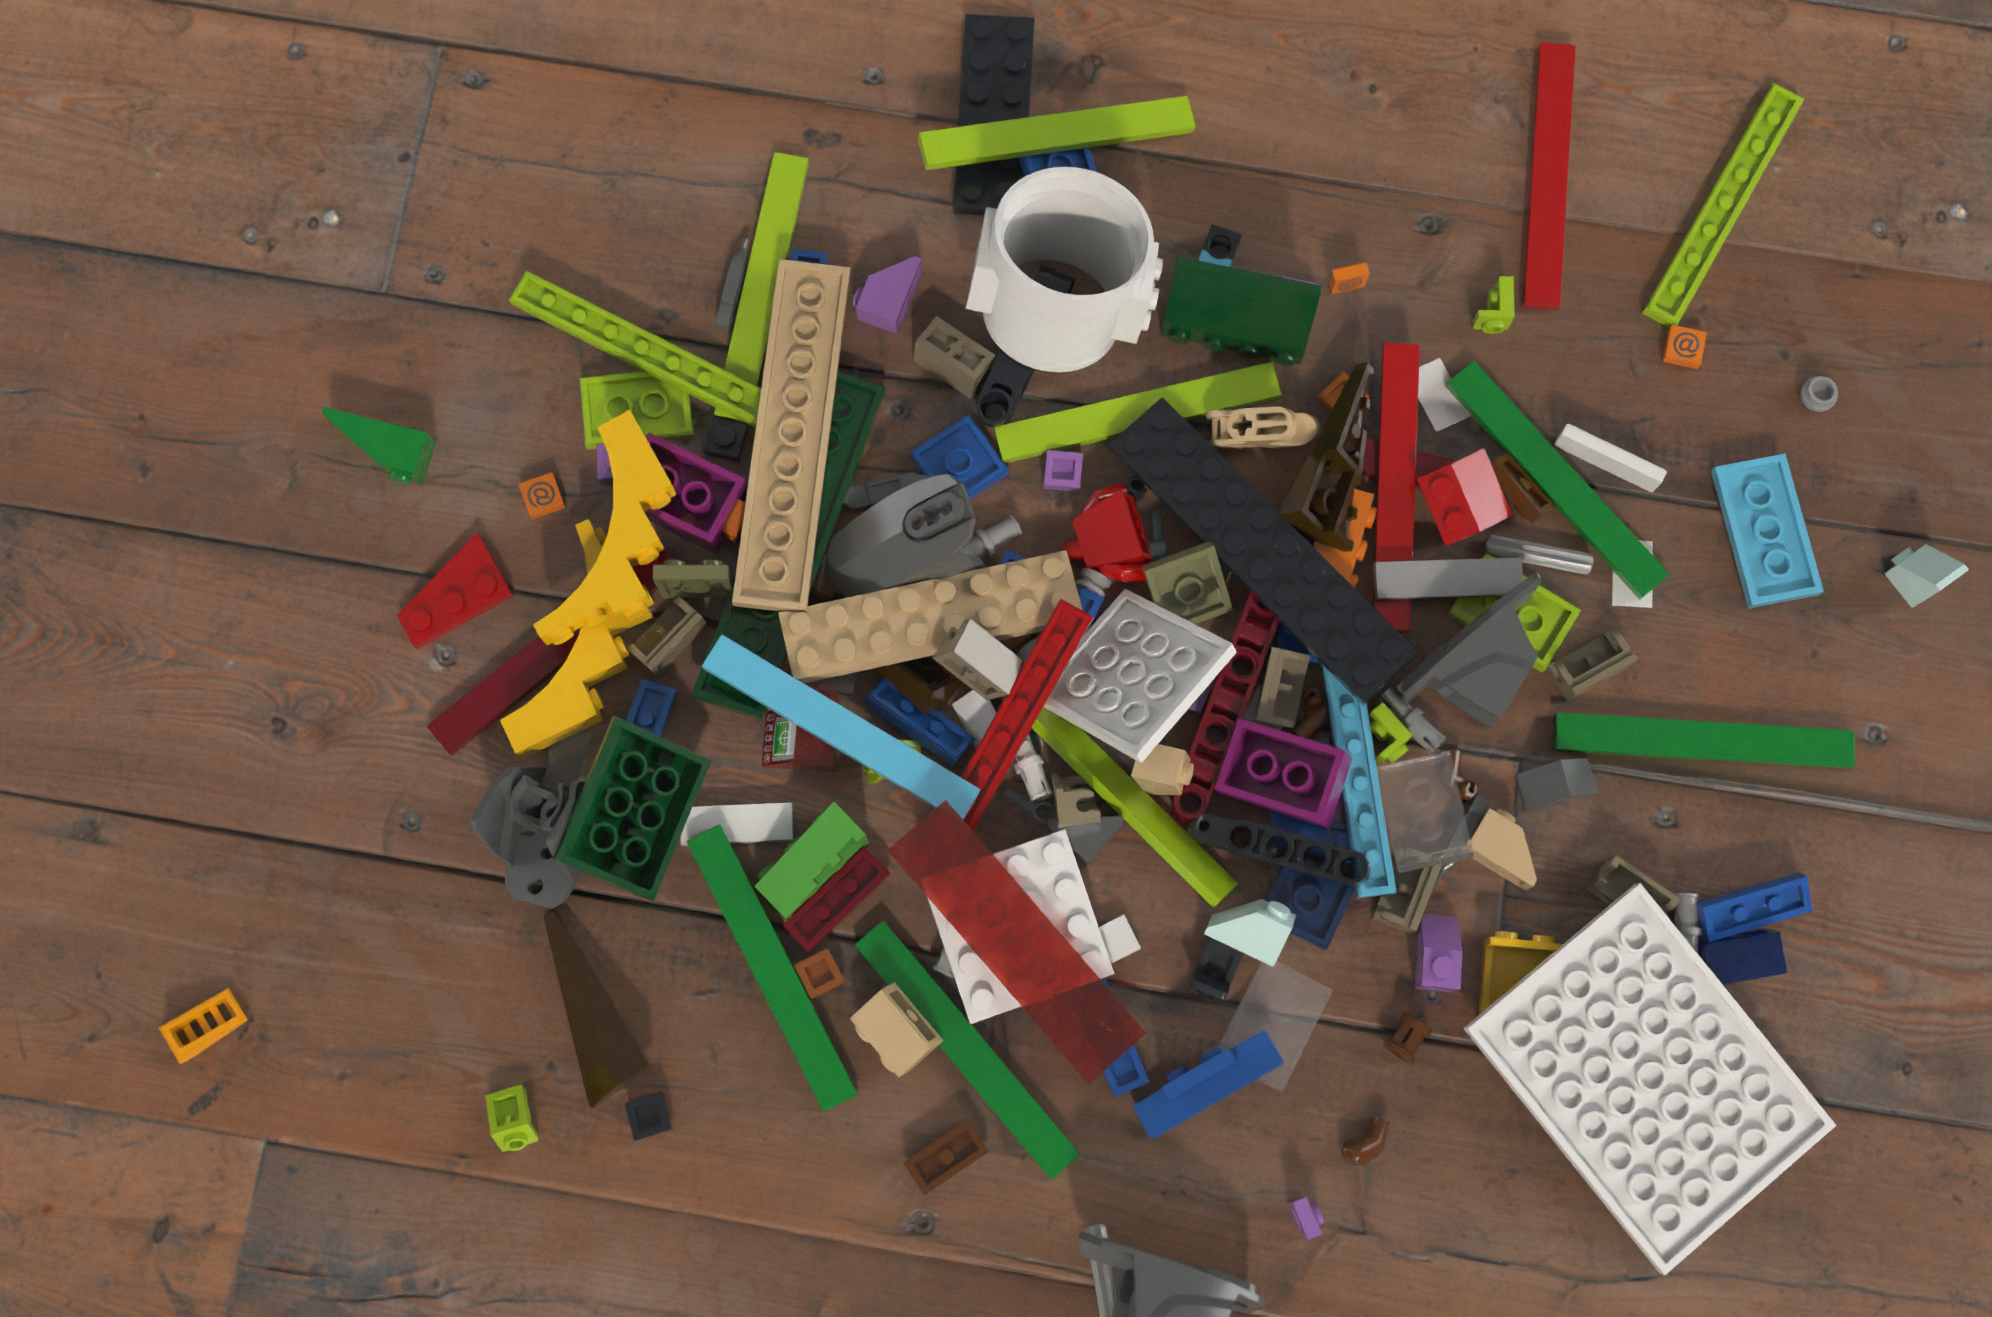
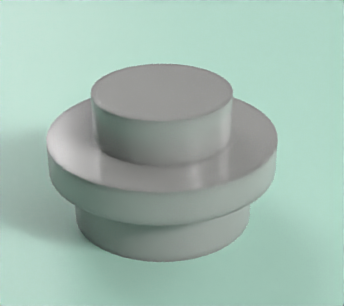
M1815 376L1803 384L1800 396L1807 408L1812 411L1823 412L1829 410L1836 403L1838 389L1830 378Z

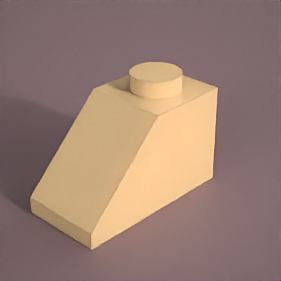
M1157 744L1142 763L1135 760L1131 777L1147 794L1181 795L1183 786H1188L1191 782L1194 764L1190 763L1191 758L1185 750Z
M1489 808L1483 813L1462 853L1526 891L1534 886L1537 878L1523 828L1515 824L1516 819L1508 812L1498 808L1494 811Z

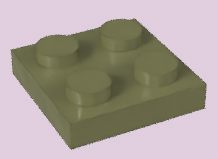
M1211 541L1141 566L1152 602L1193 624H1198L1233 611L1217 553Z
M667 560L663 562V565H653V581L663 599H674L677 595L682 599H728L735 582L729 566L723 565V562L718 560H703L700 562V565H686L684 561Z

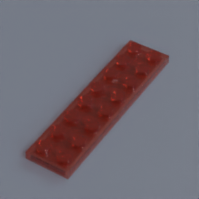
M944 800L888 849V852L1088 1084L1147 1034L947 800Z

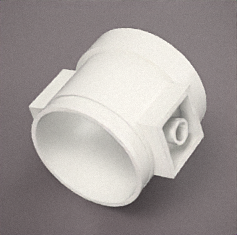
M1054 167L1025 176L1005 193L997 209L986 207L966 309L983 312L984 322L990 336L1008 356L1026 366L1042 371L1069 372L1085 368L1101 359L1110 350L1115 340L1136 344L1141 330H1148L1151 312L1156 308L1159 289L1155 288L1156 280L1159 281L1163 266V259L1157 258L1159 243L1154 242L1153 229L1148 214L1138 199L1123 185L1095 171L1076 167ZM1037 260L1067 263L1088 273L1106 292L1093 295H1073L1058 292L1035 282L1017 266Z

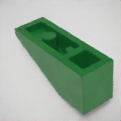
M327 407L323 408L322 414L383 469L389 475V479L404 485H410L411 481L423 484L436 443L427 432Z

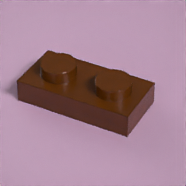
M1509 452L1491 462L1502 491L1514 502L1516 511L1532 524L1546 516L1556 507Z
M967 1119L903 1163L922 1193L926 1195L989 1151Z

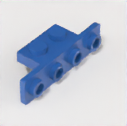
M1261 1031L1237 1046L1222 1051L1220 1046H1217L1200 1056L1202 1064L1189 1071L1188 1067L1184 1065L1168 1074L1166 1077L1169 1083L1162 1086L1161 1090L1134 1105V1110L1149 1137L1154 1139L1281 1066L1283 1059L1268 1033Z

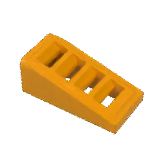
M228 987L158 1028L181 1065L241 1026L248 1019ZM222 1003L225 1004L232 1016V1019L228 1021L224 1020L217 1008ZM211 1012L218 1024V1027L213 1030L204 1018V1015ZM195 1021L198 1022L204 1032V1035L197 1038L190 1026ZM184 1030L190 1040V1043L183 1046L177 1036V1033Z

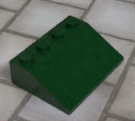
M1177 256L1161 336L1168 337V340L1177 344L1193 342L1203 344L1204 348L1211 351L1227 349L1237 351L1240 356L1255 359L1261 356L1273 359L1279 365L1292 366L1294 363L1301 365L1322 286Z
M613 716L553 859L629 894L654 901L711 760L619 717Z

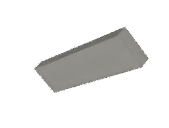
M1521 558L1375 562L1373 564L1375 600L1497 597L1506 595L1523 582Z

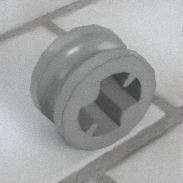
M1082 568L1080 572L1082 579H1077L1075 583L1105 597L1103 590L1110 587L1111 581L1093 569Z

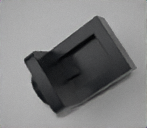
M1208 937L1194 970L1190 986L1196 988V991L1206 998L1225 1000L1244 953Z

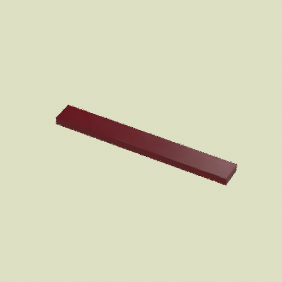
M665 549L659 552L658 558L642 566L639 563L633 566L641 584L647 586L650 594L658 590L653 581V565H663L664 561L674 560ZM580 628L573 631L574 635L569 640L558 645L553 643L546 645L539 636L536 637L432 721L427 728L445 750L453 756L563 666L579 636Z

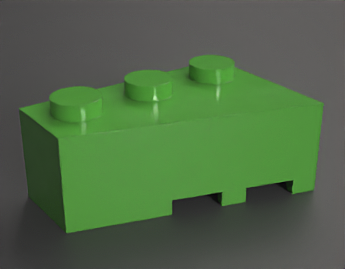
M833 802L813 821L802 836L795 838L785 848V854L776 864L771 862L758 874L757 879L759 882L755 887L788 920L864 846L867 848L870 845L866 833Z

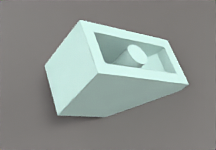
M1925 544L1915 552L1908 547L1891 559L1895 566L1884 574L1911 608H1914L1941 591L1969 569L1964 563Z
M1260 899L1212 914L1204 934L1274 967L1292 930L1296 915L1290 913V909L1279 902H1267Z

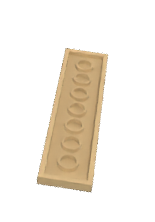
M1064 550L963 572L943 579L935 578L807 606L806 612L788 610L778 612L792 677L802 683H809L932 656L939 650L950 628L955 627L959 631L963 621L969 618L1000 641L1043 631L1060 599L1082 611L1083 608L1068 554Z

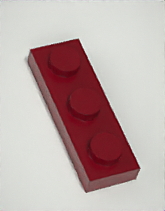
M864 846L800 907L783 926L811 953L891 873Z

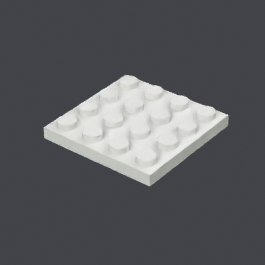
M1124 589L1085 633L1044 707L1142 763L1237 652L1229 641Z
M1065 829L921 878L970 1024L1114 974Z

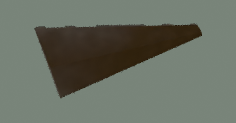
M1368 362L1356 364L1278 513L1303 537L1343 552L1352 551L1354 547V541L1349 539L1350 521L1357 519L1358 509L1352 507L1354 488L1361 485L1367 431L1361 429L1363 411L1370 409L1371 399L1365 397L1367 378L1374 375V369Z
M813 587L809 596L808 606L843 599L845 596L835 592L830 597ZM934 655L875 668L924 715L945 705L963 683L934 660Z
M552 908L543 915L588 1104L593 1109L623 1089L622 1086L653 1065L618 1012L613 999L558 913Z

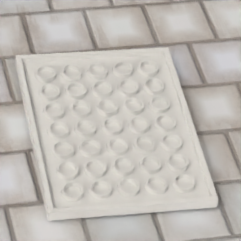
M1636 883L1463 1028L1657 1271L1663 1275L1671 1271L1836 1126L1641 883Z

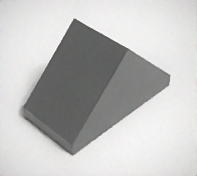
M1588 758L1558 760L1515 775L1524 811L1598 794Z
M1123 816L1101 817V822L1059 826L1057 819H1048L1047 832L1051 834L1065 829L1075 858L1087 867L1122 829Z

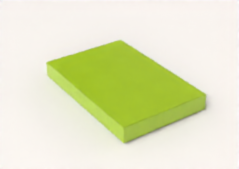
M644 371L580 378L584 436L587 450L597 449V444H604L598 431V426L628 410L632 412L645 437L649 432L666 441L695 438L690 394Z
M1486 553L1482 559H1489L1494 557ZM1539 585L1531 599L1515 611L1538 655L1532 667L1543 673L1581 610ZM1503 596L1457 598L1447 616L1467 626Z

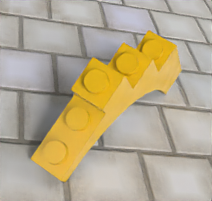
M630 410L597 427L608 452L613 476V511L609 530L596 563L581 585L557 609L533 624L539 637L546 645L551 643L558 645L569 640L574 635L573 631L584 625L591 627L602 622L607 617L606 613L613 611L619 622L625 619L633 621L643 616L647 612L646 608L653 605L633 566L638 563L642 566L658 558L659 552L665 549L645 511L649 509L658 510L666 506L671 501V497L676 495V492Z
M589 519L575 525L585 553L587 575L596 563L607 538L603 528L600 526L595 529ZM644 584L643 587L652 604H655L647 586ZM649 607L646 608L647 612L643 616L633 621L625 619L619 622L613 611L606 613L607 617L602 622L591 627L584 625L580 628L579 636L566 662L550 683L526 705L500 720L515 754L524 759L603 721L599 711L605 708L596 688L589 690V687L628 669L624 660L625 657L630 656L621 636L616 638L614 636L652 618L653 615Z

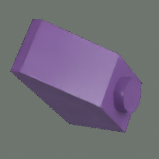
M914 256L869 275L865 286L857 288L853 299L857 319L898 334L923 272L922 259Z
M1423 914L1417 932L1414 989L1449 993L1460 990L1462 944L1458 917Z

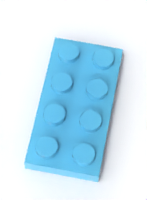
M1786 454L1714 467L1711 470L1748 609L1817 596L1823 593L1824 590Z

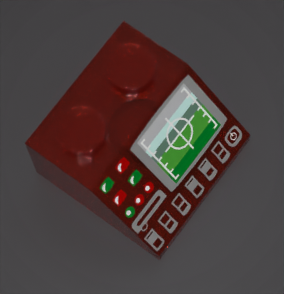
M814 689L840 706L842 705L839 691ZM767 708L762 767L836 772L838 753L836 748Z

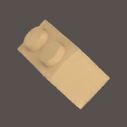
M895 982L881 989L850 1018L855 1024L856 1032L860 1038L875 1048L880 1054V1060L885 1068L895 1072L898 1077L913 1069L943 1042V1039Z

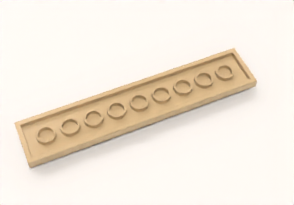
M779 259L732 598L733 606L781 612L788 610L807 611L851 267Z

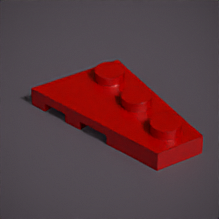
M477 532L406 605L397 617L413 647L419 649L512 598L514 595L482 537Z

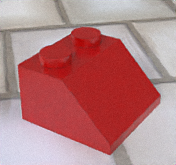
M1484 448L1416 477L1445 546L1479 533L1512 516V512Z

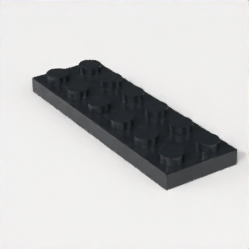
M966 14L958 127L1029 117L1035 18ZM1019 157L955 166L953 214L985 215L986 207L997 209L1001 199L1011 186L1024 178Z

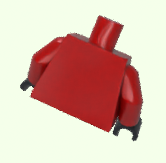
M1132 475L1126 485L1118 483L1094 491L1081 508L1080 515L1073 519L1077 538L1060 545L1061 551H1067L1070 563L1084 558L1087 568L1093 569L1109 579L1122 582L1146 581L1141 566L1149 564L1148 562L1154 560L1135 503L1144 498L1147 488L1140 491L1132 488V486L1140 483V479L1136 475Z

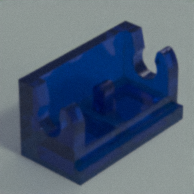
M1762 928L1738 933L1712 942H1708L1705 939L1698 940V955L1722 985L1788 973L1780 931Z

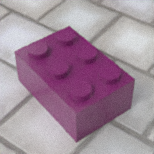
M648 432L646 439L668 476L676 495L671 497V501L666 506L658 510L649 509L645 511L647 518L650 522L717 554L725 539L722 530L738 500L740 499L744 502L746 500L748 489L746 479Z
M1238 718L1215 790L1224 797L1329 829L1353 758L1345 750Z

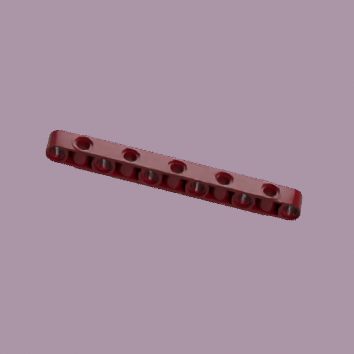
M1309 453L1306 454V456L1304 457L1302 464L1299 468L1298 474L1301 468L1303 467ZM1293 480V482H1292V484H1291V487H1290V490H1291V488H1292V486H1293L1295 480ZM1251 592L1231 641L1237 653L1219 672L1188 756L1191 758L1190 763L1194 764L1191 782L1188 786L1184 785L1181 795H1174L1172 800V813L1182 823H1189V820L1200 816L1207 808L1211 794L1215 791V786L1238 718H1243L1279 620L1267 608L1260 606L1257 598ZM1235 661H1244L1249 665L1251 672L1248 675L1240 676L1232 670L1231 664ZM1209 728H1218L1224 733L1225 741L1220 744L1211 743L1206 738L1205 733ZM1183 796H1193L1199 803V810L1193 813L1185 812L1180 807L1179 800Z

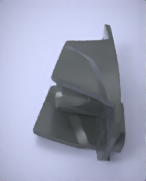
M951 474L937 475L912 483L879 501L831 538L827 553L825 575L847 597L935 578L943 579L959 573L986 568L981 559L965 553L962 549L973 537L976 522L964 483ZM923 519H930V521H925V522L923 523L922 528H921V522H922V520H923Z
M1537 572L1532 574L1450 639L1449 644L1445 642L1396 687L1403 694L1401 697L1402 701L1407 705L1427 687H1430L1443 699L1468 716L1488 727L1494 726L1499 717L1505 713L1538 657L1515 610L1531 599L1539 587L1542 577Z
M581 731L553 744L542 767L508 766L504 773L492 782L470 820V827L480 841L494 856L507 864L505 887L516 901L552 909L567 900L582 872L553 859L603 741V737L595 732ZM543 885L542 890L538 893L539 888Z
M1080 1231L1078 1248L1082 1257L1113 1267V1317H1229L1232 1310L1252 1313L1263 1309L1265 1298L1259 1295L1260 1289L1248 1282L1209 1267L1192 1266L1132 1245Z

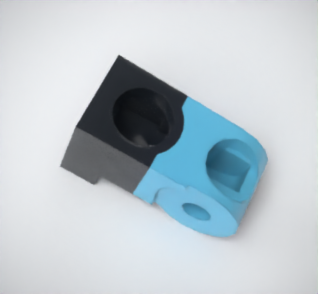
M1212 224L1198 261L1231 267L1239 249L1242 234Z

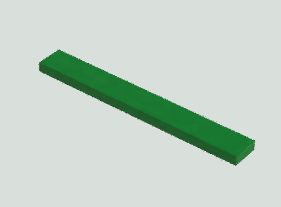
M1475 361L1447 382L1445 387L1503 451L1505 453L1509 452L1554 503L1555 508L1639 600L1670 575Z
M1557 712L1554 714V751L1852 769L1855 767V730Z
M719 824L686 841L823 1112L858 1095L722 826Z
M884 920L855 944L887 985L895 982L943 1039V1042L938 1046L1050 1180L1055 1178L1080 1156L1079 1152Z

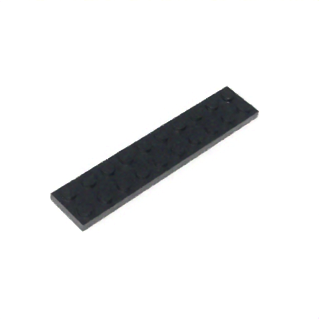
M1163 397L1109 444V449L1202 543L1212 542L1218 559L1362 705L1418 655V651L1290 523L1286 522Z

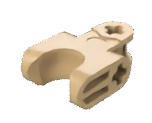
M1281 406L1211 410L1206 412V419L1212 420L1211 440L1207 442L1215 450H1240L1245 447H1310L1314 445L1320 434V424L1316 417L1306 413H1294L1292 410Z

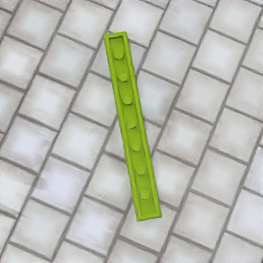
M1773 82L1642 314L1668 328L1671 325H1678L1801 107L1804 98Z
M1188 96L919 132L918 142L925 170L1188 134L1194 132L1196 125Z
M774 152L724 368V370L758 387L766 358L779 259L788 260L809 168V158ZM715 408L714 416L716 418L747 424Z
M527 270L509 298L511 305L756 428L761 394L760 387Z
M1269 362L994 427L1001 460L1006 464L1047 454V450L1061 451L1116 438L1161 397L1188 421L1205 417L1206 412L1211 410H1235L1278 400L1282 394L1273 363Z
M1045 707L1042 709L1032 729L1215 908L1238 883L1081 728Z

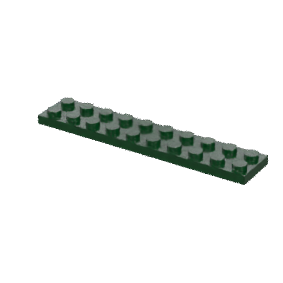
M839 371L810 593L886 393V387ZM733 584L705 660L720 636L724 635L782 670L787 657V651L778 612L781 611L733 606ZM701 668L691 694L692 698L763 721L767 711L766 706Z

